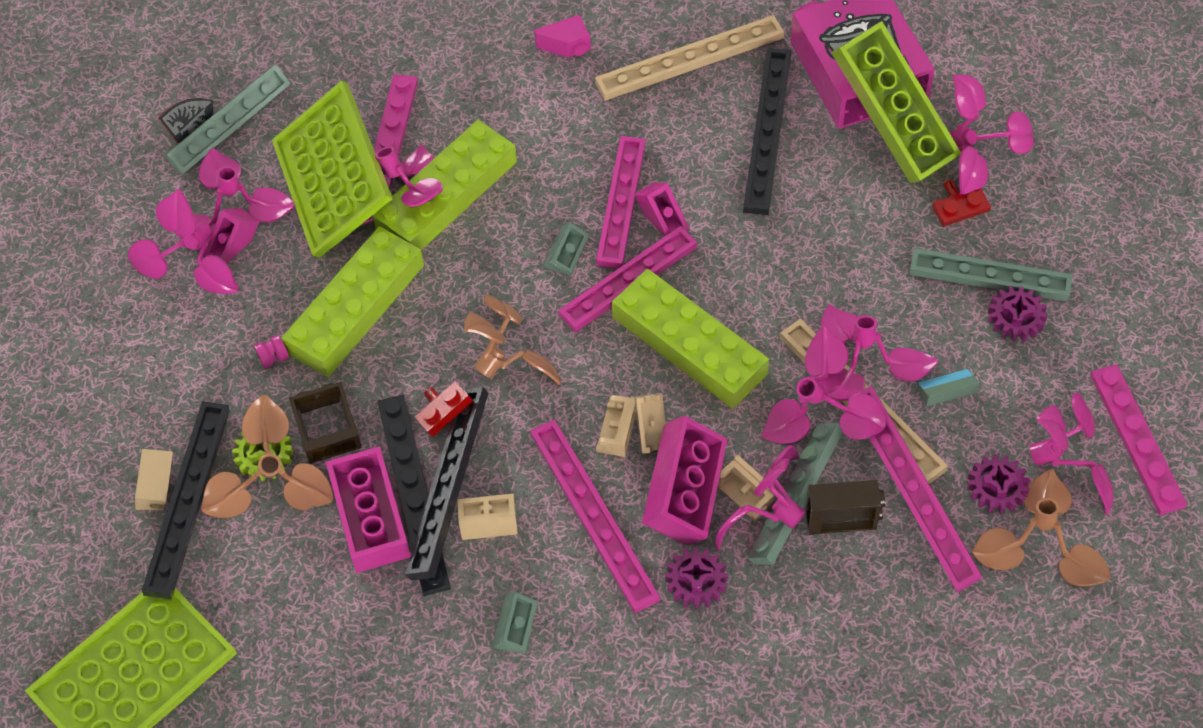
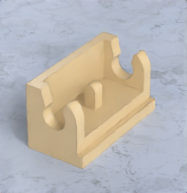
M662 393L635 396L641 452L643 454L659 450L664 424H666Z
M610 396L596 452L626 457L636 418L635 397Z
M142 449L135 494L136 510H164V504L167 503L173 451Z
M739 455L721 471L718 488L739 507L749 504L768 511L777 501V497L769 488L759 497L754 494L763 477ZM755 512L746 513L754 521H757L762 516Z
M514 494L457 499L458 520L462 540L518 534Z

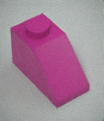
M579 15L534 30L535 45L539 49L565 57L580 56L591 50L590 34Z
M654 182L634 194L643 214L664 237L679 226L684 230L689 229L668 183Z
M242 208L222 209L204 255L218 256L227 264L252 241L260 221Z

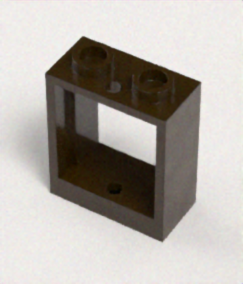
M342 382L329 383L322 388L309 392L303 391L296 396L289 397L309 464L362 448ZM341 402L349 428L309 441L301 414Z
M878 480L809 485L806 502L809 535L877 530L878 521L883 519L882 507H885L884 490H879Z

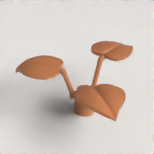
M486 294L484 296L485 303L492 310L502 315L504 321L498 331L482 316L474 312H470L467 315L464 332L477 333L490 339L487 349L475 364V368L484 376L492 378L500 367L505 369L508 364L522 357L530 365L551 377L559 386L561 382L556 368L546 358L532 350L527 349L525 352L520 350L507 360H504L505 353L496 346L498 343L504 344L505 337L503 333L509 320L520 324L522 316L509 304Z
M267 395L260 396L250 405L242 422V433L246 441L252 445L263 443L265 455L258 462V471L242 484L240 478L231 472H221L214 475L207 483L201 506L203 513L216 518H230L242 514L251 503V495L244 488L261 475L266 478H272L279 474L289 481L284 486L283 494L287 503L294 509L309 510L312 506L319 507L333 501L331 485L326 476L317 467L307 463L298 464L294 467L292 475L289 476L281 469L280 458L271 453L268 442L274 444L282 441L288 433L289 421L285 412Z
M1053 469L1038 476L1028 486L1030 490L1028 496L1024 497V505L1028 511L1035 514L1034 518L1030 519V524L1022 537L1016 541V537L1011 531L1003 528H993L981 535L972 550L973 557L989 568L997 570L1012 569L1020 565L1024 560L1025 553L1019 546L1024 544L1035 526L1043 531L1054 528L1061 552L1065 556L1059 563V572L1065 581L1075 586L1087 587L1105 583L1110 579L1108 565L1093 548L1078 544L1072 547L1070 553L1067 551L1061 531V522L1057 520L1059 515L1064 514L1071 507L1072 496Z

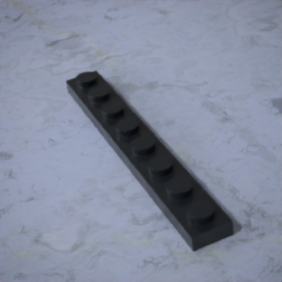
M767 48L743 213L769 216L791 50Z
M484 387L464 390L472 398L473 402L451 421L405 575L411 581L435 577L489 394Z
M404 394L378 400L377 403L413 549L429 496ZM441 554L435 577L419 579L423 596L451 590L443 554Z
M205 401L201 403L142 587L143 596L172 600L203 500L204 491L228 419L229 405Z

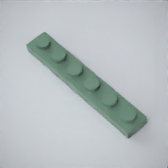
M276 64L272 65L164 156L180 175L184 174L201 160L211 148H215L291 83Z
M914 248L909 275L1007 292L1010 286L1013 287L1014 291H1018L1020 286H1022L1025 293L1033 290V296L1068 302L1073 276V274L919 248Z
M839 423L817 425L784 487L790 498L802 509L807 502L809 485L817 483L843 433ZM767 518L747 558L754 564L774 565L792 529L781 520L775 523L772 519Z

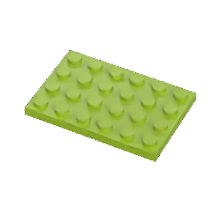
M343 80L272 139L312 256L321 258L393 199L380 164L375 157V151L350 86Z
M176 588L172 600L143 596V593H140L28 687L25 692L57 728H153L231 660L237 652Z

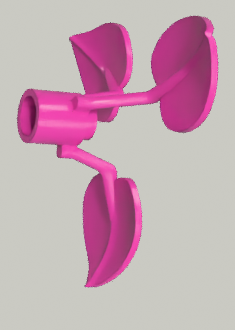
M957 74L952 76L955 87V103L959 114L968 120L961 125H957V130L949 131L961 152L959 158L960 194H967L982 188L988 179V167L985 158L978 155L977 149L971 148L977 140L1009 136L1008 145L1010 150L1016 154H1024L1033 147L1034 135L1029 118L1019 111L1009 115L1007 119V132L977 136L974 130L965 128L979 118L978 111L985 108L986 96L979 81L969 75Z
M423 144L402 163L394 147L382 148L375 154L383 175H387L388 178H402L410 189L402 195L404 205L409 207L422 205L443 191L441 182L436 179L426 178L419 181L415 186L408 179L410 176L418 174L434 159V156ZM371 216L369 219H367V220H366L364 223H362L361 225H364V224H367V223L373 221V216Z
M214 148L210 149L202 161L199 170L200 182L208 189H217V200L211 220L203 214H196L194 217L196 223L200 221L207 223L211 227L212 232L218 220L223 194L225 196H232L240 190L246 201L251 203L249 213L260 222L266 223L282 218L294 208L295 204L286 194L268 187L256 189L253 192V198H251L244 189L243 183L238 181L241 176L240 165ZM183 235L180 236L179 242L184 238Z
M177 189L171 195L161 200L156 207V216L159 223L167 231H175L177 236L183 235L184 238L160 253L158 245L152 240L143 239L135 242L128 251V259L132 266L145 276L155 279L162 278L168 269L163 257H166L185 244L189 249L200 248L197 257L199 266L194 270L193 274L197 283L203 289L218 294L237 292L240 288L236 284L233 274L225 261L213 255L203 258L204 252L208 248L206 242L212 235V229L205 222L200 221L196 223L192 209L181 189Z
M831 304L827 306L823 313L821 328L826 327L843 343H846L848 340L851 342L855 341L856 343L849 371L844 368L838 374L828 373L827 379L818 381L824 386L825 395L834 400L847 401L853 395L864 390L865 378L859 374H854L860 348H869L875 341L885 363L891 364L890 373L900 380H919L926 376L938 363L937 358L908 348L893 349L888 357L881 340V333L876 332L877 321L871 316L862 315L858 317L841 311Z
M822 327L816 333L806 352L805 367L812 376L801 379L796 387L797 394L801 397L799 402L802 403V407L797 401L792 399H784L778 402L768 415L766 426L761 434L764 439L778 444H793L801 441L811 428V421L804 415L808 411L807 402L818 404L822 400L845 411L840 418V427L842 432L851 439H868L885 428L886 417L884 410L873 397L862 393L855 394L850 398L847 407L825 395V388L818 381L827 379L828 373L838 374L847 364L849 355L843 341L826 327Z
M1077 392L1072 396L1073 411L1079 422L1077 427L1065 433L1066 426L1059 408L1056 405L1046 407L1037 418V421L1046 428L1052 438L1031 444L1030 454L1037 466L1052 462L1053 466L1074 465L1090 467L1092 478L1105 507V515H1107L1111 510L1114 494L1111 480L1103 465H1097L1094 461L1060 459V456L1064 455V451L1068 449V437L1081 430H1084L1087 438L1095 435V422L1092 413L1081 394Z
M793 445L787 446L778 455L754 492L759 497L769 488L778 498L772 506L775 513H769L749 504L740 507L719 529L716 536V549L720 551L721 542L727 530L748 512H755L770 518L775 523L781 520L790 529H793L805 516L806 511L790 498L777 480L779 475L786 471L785 468L789 462L799 459L797 449Z

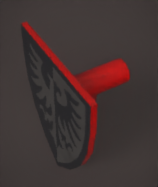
M204 98L185 99L169 107L158 119L174 140L180 143L213 115V100Z

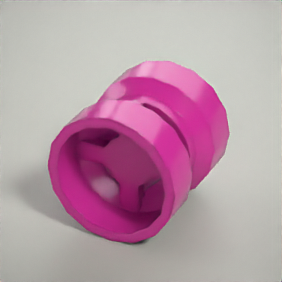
M279 334L271 337L270 341L266 343L259 342L254 345L264 369L271 367L278 360L285 361L289 359L288 352Z

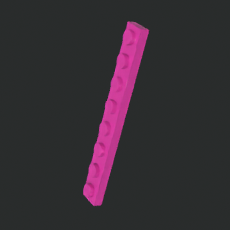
M871 385L859 392L858 394H867L876 399L884 410L886 426L883 431L870 437V440L956 591L960 592L983 579L875 389Z
M555 419L531 430L530 433L533 441L634 614L660 602L659 594Z

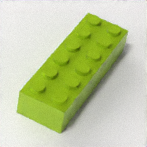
M882 21L831 52L910 183L921 181L961 154Z
M477 119L410 180L411 184L415 186L423 179L433 178L441 182L443 191L422 205L409 207L402 202V195L410 190L405 184L392 196L393 199L372 215L375 229L380 226L422 250L517 162L515 145Z
M379 226L281 337L288 354L328 378L424 267L421 249Z
M648 268L612 301V318L732 409L768 375V357Z

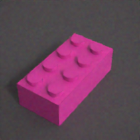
M685 415L664 424L642 524L683 545H691L706 539L728 439Z
M380 446L326 461L356 573L410 558L411 554Z

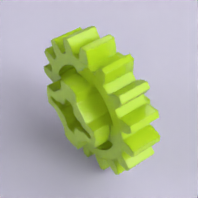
M241 432L243 439H235L234 442L237 448L232 449V453L235 458V465L240 469L243 476L248 474L251 477L258 471V462L265 455L263 443L252 445L246 441ZM287 435L278 443L268 442L272 454L276 455L280 450L278 457L281 460V469L284 471L283 465H291L290 456L294 455L291 439ZM260 476L261 481H265L266 477Z

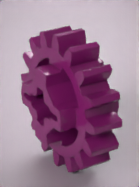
M1010 286L1007 293L1000 290L998 297H992L987 313L990 314L988 322L995 323L994 332L1003 331L1002 338L1011 335L1012 341L1015 342L1017 337H1021L1024 342L1027 340L1028 335L1035 338L1038 331H1043L1048 314L1045 313L1047 305L1040 304L1041 296L1033 297V290L1025 293L1022 286H1020L1018 291H1014L1013 287ZM1016 309H1018L1019 318H1017Z
M994 454L991 461L984 456L982 457L981 464L975 462L973 471L969 472L967 490L972 491L970 498L971 500H980L979 508L984 505L989 506V513H992L994 508H998L1000 514L1004 513L1005 508L1014 512L1016 504L1019 506L1023 505L1024 497L1028 496L1030 490L1028 488L1030 478L1025 477L1027 470L1025 468L1018 469L1019 461L1017 460L1012 464L1008 462L1009 457L1007 455L1004 456L1003 460H999L997 454ZM1016 491L1013 495L1007 497L1008 493Z
M694 547L693 553L690 554L687 549H683V557L675 554L673 556L674 564L668 563L667 572L669 573L665 574V582L669 583L667 591L668 593L675 592V602L683 599L685 608L690 603H694L695 610L699 609L700 603H704L708 608L710 607V599L718 602L720 600V593H725V583L728 582V574L724 573L726 565L725 563L718 564V554L710 557L709 549H706L703 554L699 553L698 547ZM698 575L699 580H694L693 576Z

